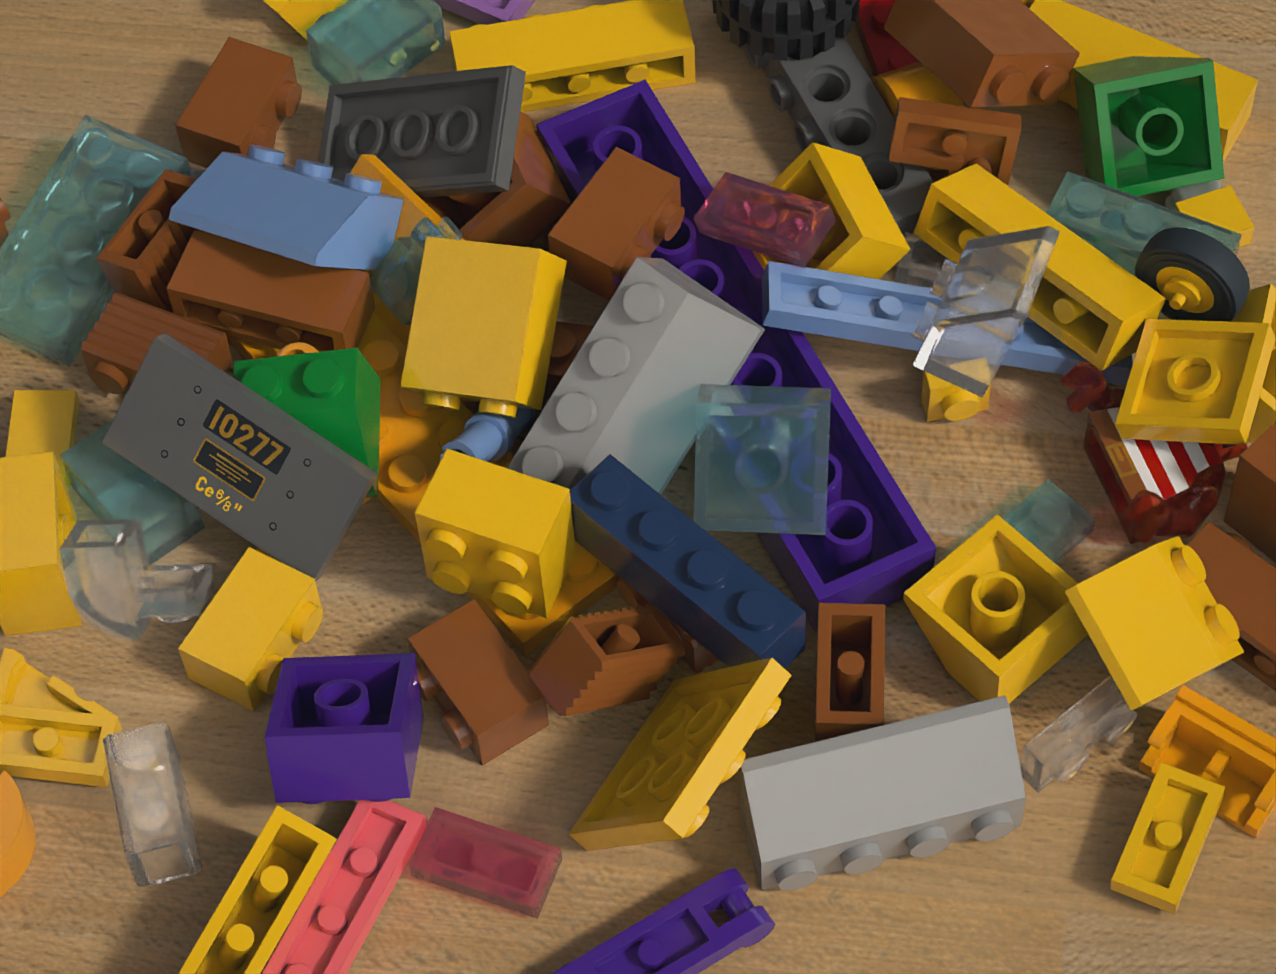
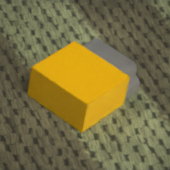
M1221 180L1175 188L1172 190L1171 195L1166 198L1165 205L1172 216V222L1175 227L1188 228L1205 233L1224 244L1230 250L1251 244L1255 226L1231 185L1224 187Z

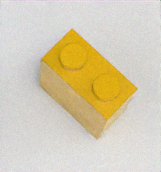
M426 236L401 387L422 393V405L445 410L459 411L461 400L480 402L478 412L500 415L506 418H516L518 408L541 410L567 261L539 248Z

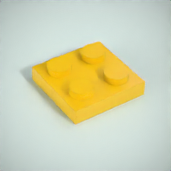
M1146 319L1115 422L1123 439L1246 445L1276 339L1270 323Z

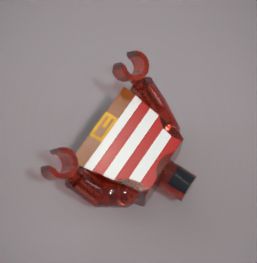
M1080 361L1060 379L1063 386L1066 385L1074 389L1066 398V403L1073 412H1081L1086 407L1092 411L1088 413L1083 448L1130 544L1137 542L1147 543L1154 535L1173 538L1176 536L1180 538L1193 536L1218 504L1226 473L1224 462L1239 458L1240 454L1248 448L1247 444L1123 439L1115 422L1125 390L1106 383L1102 372L1092 363Z

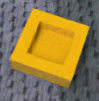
M986 357L924 369L921 403L927 422L941 419L960 421L968 419L980 411L988 410L992 376Z

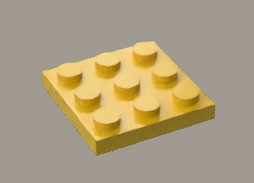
M767 658L674 679L568 835L586 851L683 839L692 835L707 818L710 808L706 803L718 785L730 779L743 764L746 753L742 749L754 731L767 724L778 711L781 705V699L778 695L791 677V674L775 659Z

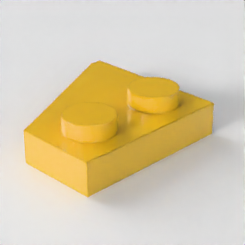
M4 648L0 661V774L6 770L13 777L108 788L122 732L118 716L95 701L81 699L76 695L73 687L54 675L49 678L26 663L23 655L16 650Z

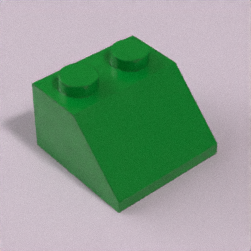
M1130 56L1073 68L1086 184L1106 202L1225 179L1213 60L1210 58Z
M358 348L234 361V379L378 473L366 497L378 496L381 378Z

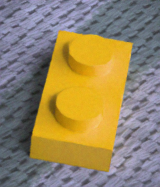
M1161 762L1111 879L1110 890L1175 915L1224 797L1225 786Z

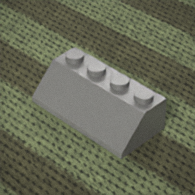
M637 257L507 468L571 490L611 454L659 494H662L765 329L662 258Z
M1006 695L744 760L739 768L740 820L761 891L774 887H779L781 890L800 889L812 884L818 876L842 870L848 874L868 872L881 865L886 859L906 854L916 858L932 856L946 849L950 843L974 837L978 841H992L1002 838L1012 832L1015 827L1021 826L1026 800L1012 717Z

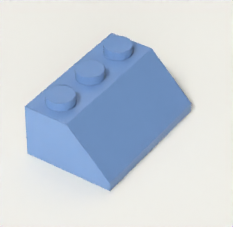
M250 144L248 154L222 152L170 210L169 220L313 266L387 271L404 199L380 192L382 181L351 173H346L344 181L332 178L334 167L330 165L297 159L295 167L283 163L285 152Z

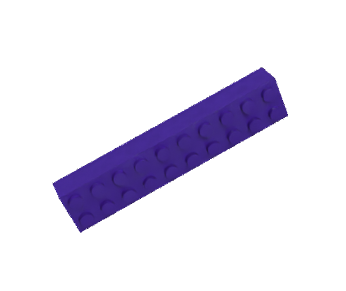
M640 81L536 124L538 135L571 203L574 202L616 147L679 177L681 206L685 209L683 221L674 237L669 241L663 239L651 254V258L666 260L765 329L703 427L699 437L799 607L806 611V618L817 637L819 603L884 604L888 606L903 599L904 592L934 568L936 546L803 332L763 326L762 275L764 269L647 81Z

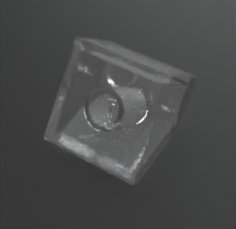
M1045 226L971 239L967 241L957 263L945 259L930 290V294L940 298L938 305L927 301L912 333V337L922 341L912 366L983 398L1026 320L1060 231Z

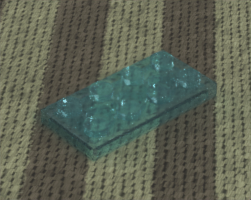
M85 115L0 248V335L64 365L70 366L81 349L82 342L87 339L89 331H92L95 322L99 320L101 312H104L107 303L111 301L114 288L108 284L110 281L104 277L105 273L99 269L100 265L94 260L165 169L186 176L189 175L192 168L187 158Z

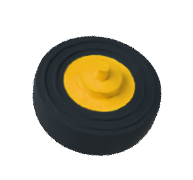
M1175 227L1158 232L1148 241L1140 253L1135 266V276L1166 298L1161 313L1171 320L1231 322L1246 302L1250 290L1247 271L1238 257L1215 238L1193 229Z

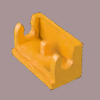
M1183 685L1149 737L1147 743L1150 744V747L1140 761L1139 770L1154 778L1162 762L1225 786L1224 797L1216 815L1256 838L1276 808V738Z

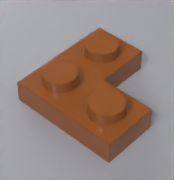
M899 97L889 146V161L946 169L945 177L977 163L1008 185L1021 133V115Z

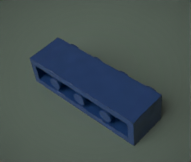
M611 454L570 490L575 541L726 666L732 667L773 658L786 669L805 650L806 611Z

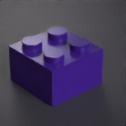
M415 653L283 658L264 736L276 803L302 802L305 804H318L325 801L342 800L383 802L391 799L410 798L424 721Z

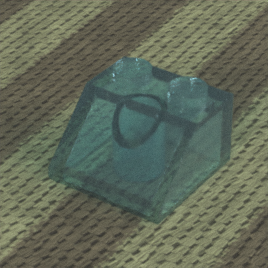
M701 384L696 414L694 522L705 531L826 535L831 388Z

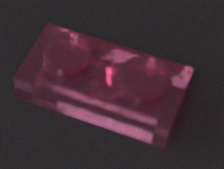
M728 172L724 173L694 217L701 234L805 268L836 222L831 205Z
M435 807L409 867L412 877L538 919L562 862V853L560 848Z

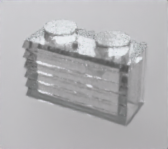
M158 722L107 735L103 739L122 844L125 859H127L137 886L148 887L198 874L203 867L199 857L201 854L197 846L198 841L192 822L191 806L187 798L188 793L183 777L184 772L180 763L181 758L169 726Z

